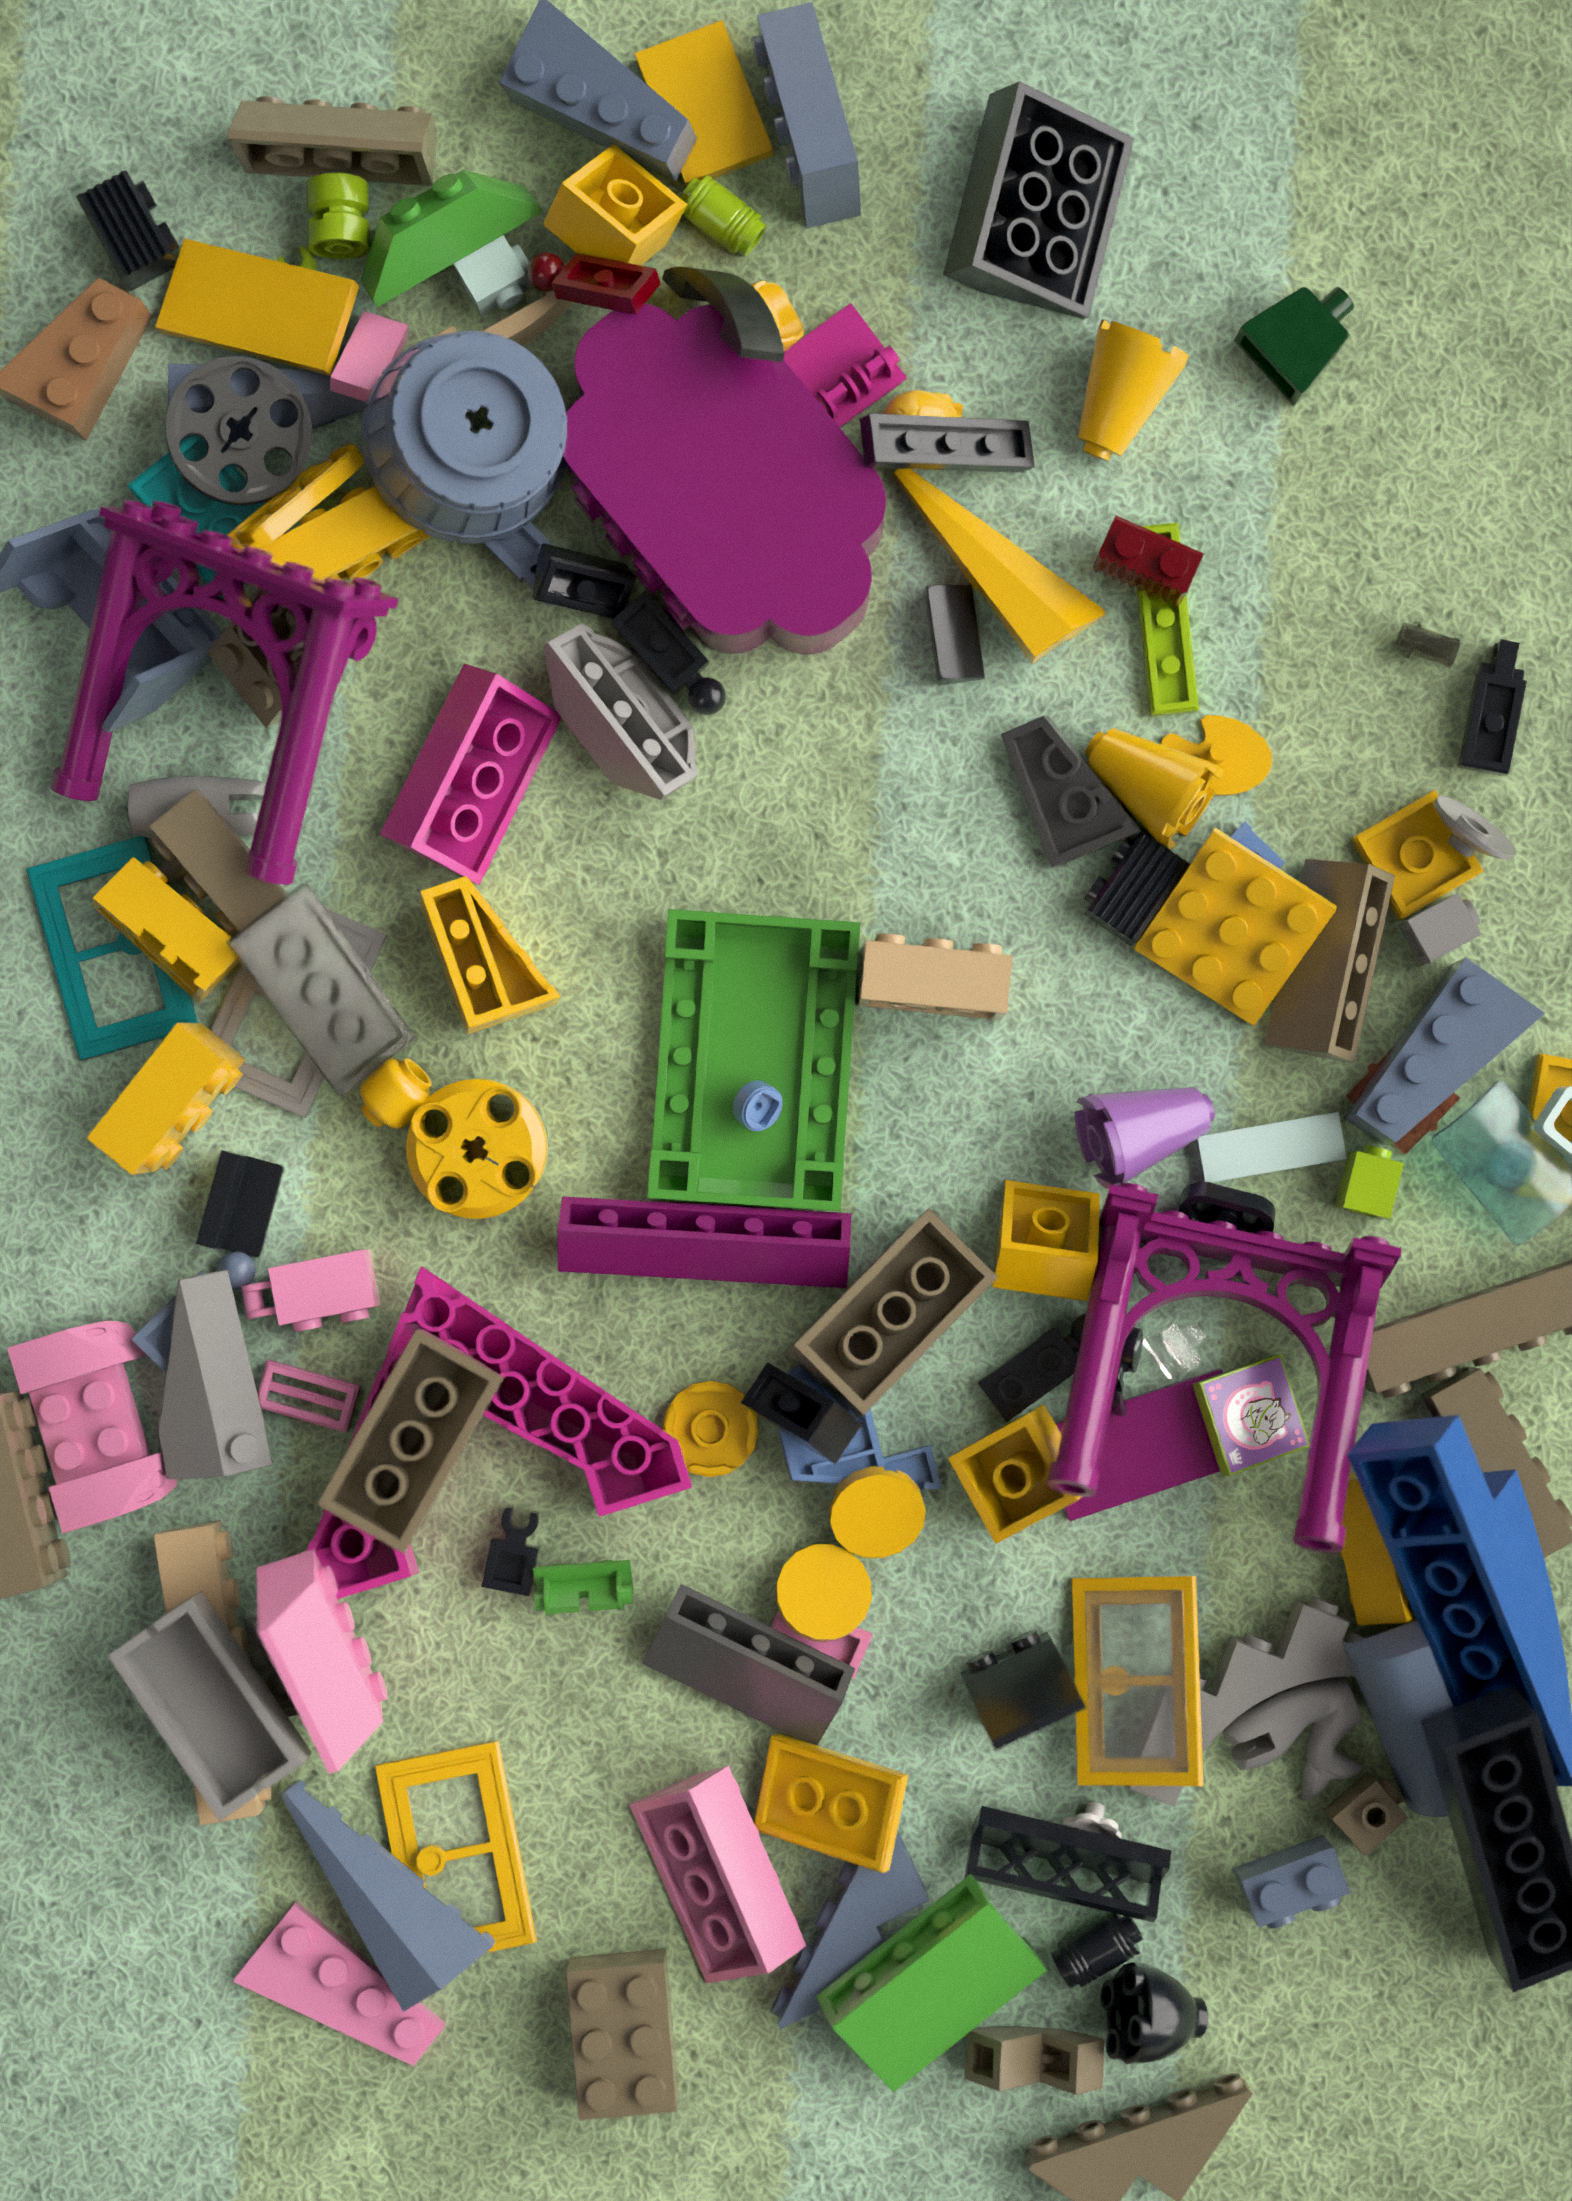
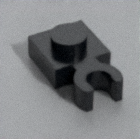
M508 1506L501 1518L506 1539L495 1537L491 1539L481 1587L529 1596L534 1579L533 1567H536L540 1546L526 1543L528 1537L534 1533L539 1525V1512L532 1511L528 1526L519 1528L512 1522L514 1507Z

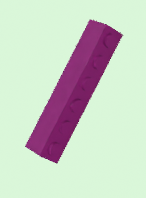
M562 1196L557 1229L558 1271L847 1288L852 1213Z

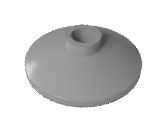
M1438 796L1434 801L1439 817L1452 832L1447 841L1458 852L1467 857H1471L1475 851L1498 859L1512 860L1517 852L1511 841L1480 814L1446 796Z

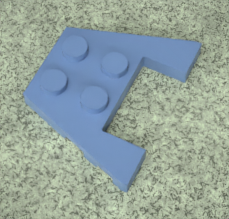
M799 1364L786 1372L834 1400ZM871 1409L865 1415L857 1418L862 1425L836 1465L777 1428L790 1480L840 1483L855 1471L871 1466H879L896 1473V1469L906 1473L921 1489L936 1490L942 1488L930 1445L885 1457L882 1456Z

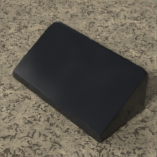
M542 543L538 553L533 598L537 601L613 619L625 609L636 576L624 563Z
M972 585L926 586L924 594L938 686L985 679Z

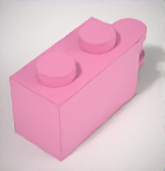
M370 1249L268 1268L270 1281L241 1286L247 1319L276 1314L278 1325L292 1323L294 1332L323 1327L321 1317L340 1314L341 1323L369 1318L368 1308L380 1306ZM272 1288L275 1307L265 1308L262 1290Z

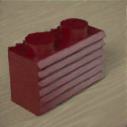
M1115 515L1093 565L1095 573L1102 571L1104 577L1111 575L1112 580L1119 578L1121 584L1128 582L1130 588L1137 586L1138 591L1145 590L1147 596L1154 594L1156 600L1163 597L1165 603L1171 601L1173 607L1181 604L1187 594L1204 553Z

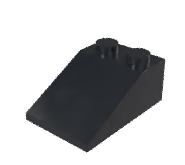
M1036 1630L1025 1632L1010 1641L1011 1649L996 1656L992 1650L983 1652L968 1660L966 1664L969 1669L960 1672L995 1751L1086 1708L1048 1632L1038 1635Z

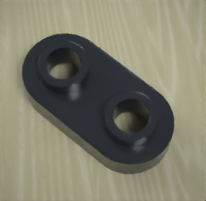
M1196 1182L1186 1186L1181 1193L1179 1212L1186 1214L1189 1220L1203 1223L1224 1221L1233 1224L1236 1230L1253 1234L1259 1231L1273 1232L1276 1210L1271 1201L1257 1194L1211 1182Z

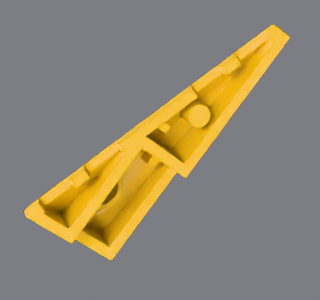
M900 468L894 472V478L974 590H979L1031 664L1041 659L1066 640H1071L1106 615L1102 607L912 469Z

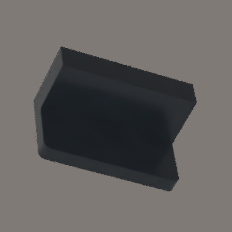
M221 1150L196 1244L213 1249L243 1252L251 1257L261 1256L283 1177L284 1167L276 1163Z

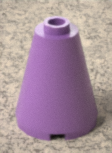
M1195 1087L1089 1094L1078 1098L1076 1103L1083 1105V1109L1075 1111L1074 1119L1077 1137L1086 1163L1096 1161L1101 1173L1093 1176L1101 1186L1109 1189L1110 1184L1119 1186L1122 1183H1126L1208 1133L1210 1122L1215 1118V1112L1207 1094H1201Z

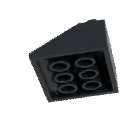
M1021 81L990 93L943 275L982 293L1083 319L1089 318L1134 137Z

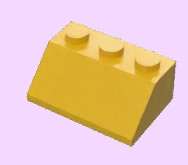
M1355 1472L1351 1473L1342 1519V1526L1346 1528L1343 1550L1340 1551V1554L1345 1562L1350 1587L1349 1598L1354 1608L1357 1625L1407 1623L1416 1619L1357 1476Z

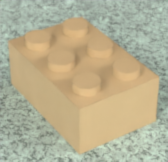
M878 933L874 941L866 940L864 946L858 1006L1001 1020L1007 1014L1013 955L1001 954L1002 946L995 944L973 943V948H970V951L953 949L954 941L925 938L922 946L905 944V936Z

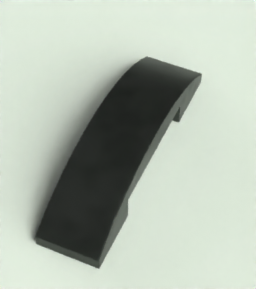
M678 266L664 270L662 280L680 298L709 302L725 318L719 337L739 357L775 362L783 361L785 351L775 319L762 296L746 280L731 273Z

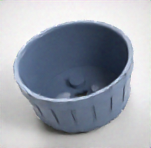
M463 331L435 336L408 348L394 359L372 387L365 404L368 406L364 409L361 424V441H364L362 445L364 461L369 475L374 479L372 482L380 496L389 507L392 506L395 509L394 512L414 528L422 529L425 534L450 542L457 540L459 543L476 544L489 542L490 539L495 541L521 530L523 525L527 526L546 508L547 502L553 498L566 467L563 457L567 438L565 405L560 390L547 368L529 350L517 342L501 335L481 331ZM480 407H484L489 411L487 419L493 423L490 431L482 428L478 434L472 433L469 430L471 422L465 418V414L468 410L477 412Z

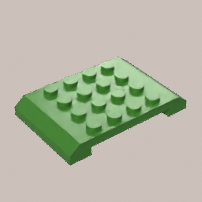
M668 909L657 1084L647 1198L841 1211L861 922ZM755 1080L768 1083L777 1089L782 1097V1110L778 1119L773 1125L762 1131L748 1129L739 1123L733 1114V1103L737 1093L744 1085Z

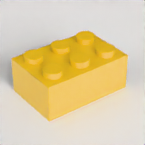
M176 1023L88 1135L87 1139L131 1175L158 1171L160 1167L167 1170L183 1152L184 1148L179 1144L188 1132L192 1130L196 1133L209 1120L213 1113L209 1106L220 1092L223 1095L228 1094L243 1075L238 1069L246 1058L202 1023Z

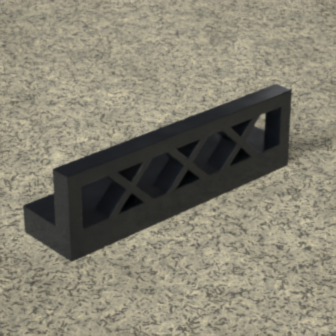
M981 1806L972 1826L964 1878L971 1874L979 1882L1154 1923L1158 1913L1161 1881L1170 1868L1172 1851ZM981 1844L1000 1848L1009 1864L998 1871L978 1866ZM1015 1852L1022 1853L1023 1855L1017 1857ZM1033 1857L1047 1859L1057 1875L1046 1882L1035 1880L1023 1864ZM1062 1863L1069 1864L1070 1866L1065 1869ZM1080 1868L1094 1870L1104 1886L1094 1893L1082 1891L1070 1875ZM1015 1870L1018 1875L1010 1874V1872ZM1109 1874L1115 1875V1876H1118V1877H1116L1115 1879H1112ZM1128 1879L1149 1883L1146 1906L1128 1902L1118 1888V1885ZM1060 1881H1062L1065 1886L1056 1885V1884L1059 1883ZM1109 1892L1113 1898L1103 1895Z

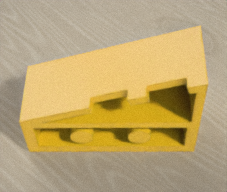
M132 857L92 898V907L200 1004L239 964L245 948L227 931L218 927L203 915V910L190 897L185 894L180 896L166 884L168 881L167 877L150 861L142 864L135 857Z
M467 876L420 891L419 904L466 1035L558 1003L561 998L559 993L543 977L532 963L533 960L514 940L504 927V923Z

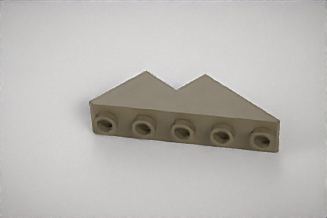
M1227 2074L1214 2080L1213 2087L1196 2093L1193 2089L1176 2091L1167 2097V2103L1149 2108L1146 2104L1135 2105L1122 2111L1120 2114L1121 2118L1104 2124L1101 2120L1084 2122L1074 2129L1075 2134L1056 2139L1053 2135L1037 2138L1029 2143V2149L1024 2154L1029 2171L1072 2201H1121L1138 2175L1175 2201H1181L1253 2093L1246 2080L1240 2074Z

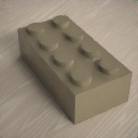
M928 1208L786 1352L840 1406L857 1419L868 1412L998 1276Z
M19 1390L0 1394V1599L41 1589L67 1577L66 1568L70 1567L71 1563L66 1541L58 1539L54 1523L58 1518L50 1492L47 1493L43 1474L48 1471L46 1454L41 1445H35L31 1427L36 1425L34 1408L29 1398L24 1399V1395L20 1394Z

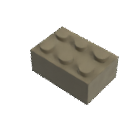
M666 1949L570 1957L566 1978L579 2121L677 2112L679 2089Z

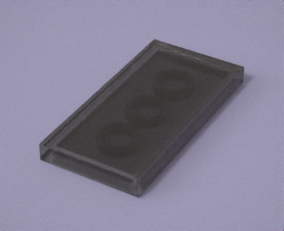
M300 884L225 941L336 1095L341 1097L387 1059L394 1056L416 1038L308 884Z

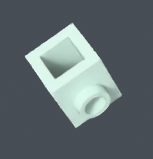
M504 235L454 263L457 276L481 317L498 307L501 310H506L517 305L525 297L524 292L530 289L526 275L529 262L518 244L510 247Z

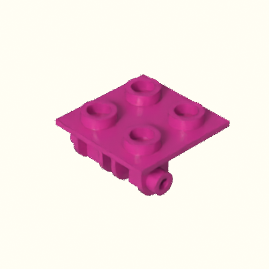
M852 303L785 351L783 358L840 428L907 380L906 375L897 365L900 360L894 349L889 345L886 348L882 345Z

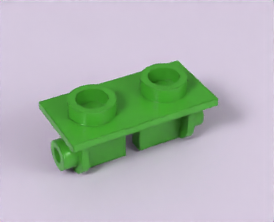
M604 1560L594 1563L555 1564L552 1566L533 1567L537 1591L535 1592L536 1611H545L546 1616L580 1612V1598L587 1597L589 1611L624 1610L625 1604H633L634 1586L630 1560Z

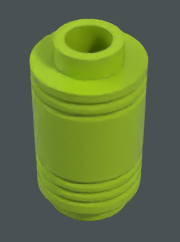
M707 175L702 181L695 177L687 185L680 197L687 203L682 216L686 217L687 220L691 221L692 224L717 243H720L721 246L725 247L733 255L740 253L747 257L767 229V225L761 221V214L756 213V210L747 206L744 201L723 185L717 183L710 175Z

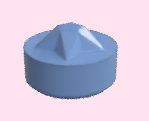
M755 1080L744 1085L737 1093L733 1103V1114L736 1120L752 1131H762L769 1128L778 1119L782 1110V1097L779 1091L761 1080Z

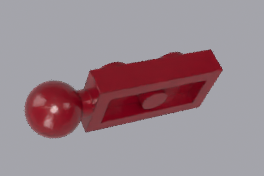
M550 252L537 254L528 265V278L531 284L543 292L554 291L556 299L635 315L661 285L656 268L578 253L573 256L566 266L560 257Z

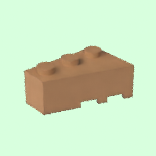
M97 278L0 371V395L4 399L87 441L149 325L152 315L141 299Z

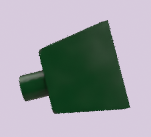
M1301 287L1244 323L1240 327L1234 341L1290 403L1295 406L1337 355L1350 336L1340 321L1354 309V303L1350 296L1339 287H1335L1321 301L1309 288Z

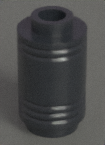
M1108 1913L1106 1916L1074 1933V1935L1069 1936V1938L1064 1939V1941L1057 1943L1058 1949L1052 1952L1051 1956L1067 1985L1072 1988L1078 1984L1082 1988L1087 1983H1091L1092 1980H1096L1097 1977L1105 1975L1135 1955H1139L1140 1950L1137 1943L1144 1940L1132 1917H1121L1119 1914Z

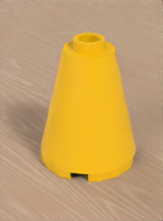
M1102 319L1097 329L1077 437L1085 442L1082 451L1107 462L1111 454L1122 456L1186 366L1189 359L1188 354L1173 346L1170 353L1161 350L1163 347L1159 343L1161 339L1119 322L1111 321V324H1109L1105 319Z
M1111 728L1106 733L1099 731L1092 738L1085 751V756L1089 758L1088 765L1114 797L1159 843L1168 849H1174L1177 846L1171 840L1177 832L1186 837L1208 807L1216 792L1209 787L1212 777L1215 776L1221 780L1223 776V769L1212 762L1116 728Z

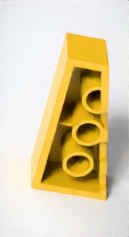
M362 486L346 494L341 500L342 504L327 512L324 508H320L309 513L300 521V526L285 534L283 533L263 548V550L273 554L272 561L284 565V562H293L312 568L314 570L312 577L325 581L326 578L344 581L348 577L352 581L353 577L366 578L382 565L383 559L381 557L386 553L392 559H396L431 536L425 534L422 529L414 528L394 512L395 509L392 506L389 507L383 500L375 486L368 490Z

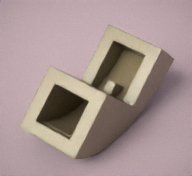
M1020 2026L974 2028L966 2035L964 2079L996 2091H1004L1039 2082L1075 2095L1099 2090L1103 2087L1105 2039L1054 2028Z

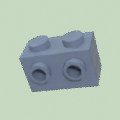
M1323 1835L1233 1868L1248 1911L1258 1927L1267 1925V1928L1274 1929L1285 1926L1294 1921V1914L1310 1908L1316 1912L1333 1908L1341 1902L1339 1897L1350 1894L1334 1847Z

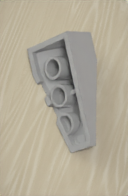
M223 1269L178 1279L170 1334L172 1338L163 1385L165 1387L161 1415L159 1414L157 1429L166 1478L224 1477L270 1466L272 1462L264 1420L228 1270Z

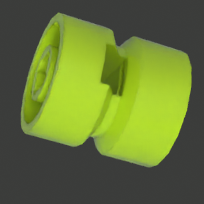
M323 173L308 179L306 183L307 210L314 216L307 223L308 250L311 254L327 259H354L368 254L370 251V223L362 217L368 214L369 211L368 182L364 178L348 173Z

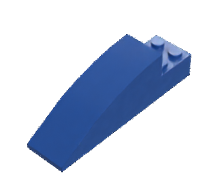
M1459 1415L1371 1424L1347 1455L1415 1617L1419 1621L1453 1707L1514 1685L1538 1714L1557 1787H1572V1714L1565 1654L1544 1556L1517 1470L1482 1472Z

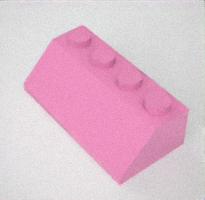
M314 1549L257 1568L258 1634L330 1774L339 1771L383 1722L381 1701L387 1700L388 1694L381 1673L379 1671L372 1673L369 1666L371 1665V1656L365 1639L363 1637L356 1638L352 1631L355 1626L348 1603L346 1601L339 1603L336 1597L338 1593L337 1584L330 1566L322 1567Z
M729 1766L698 1773L630 1804V1808L706 1983L768 1974L807 1946L799 1929L798 1921L791 1911L779 1883L778 1875L771 1865L761 1842L758 1829L751 1819L741 1796L739 1785L734 1779Z

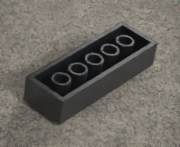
M1511 1685L1422 1719V1726L1490 1961L1513 1993L1571 1971L1572 1839L1538 1714L1515 1686Z

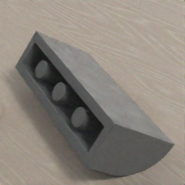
M680 1584L642 1664L785 1734L814 1745L819 1744L843 1703L855 1670L854 1667L683 1584Z

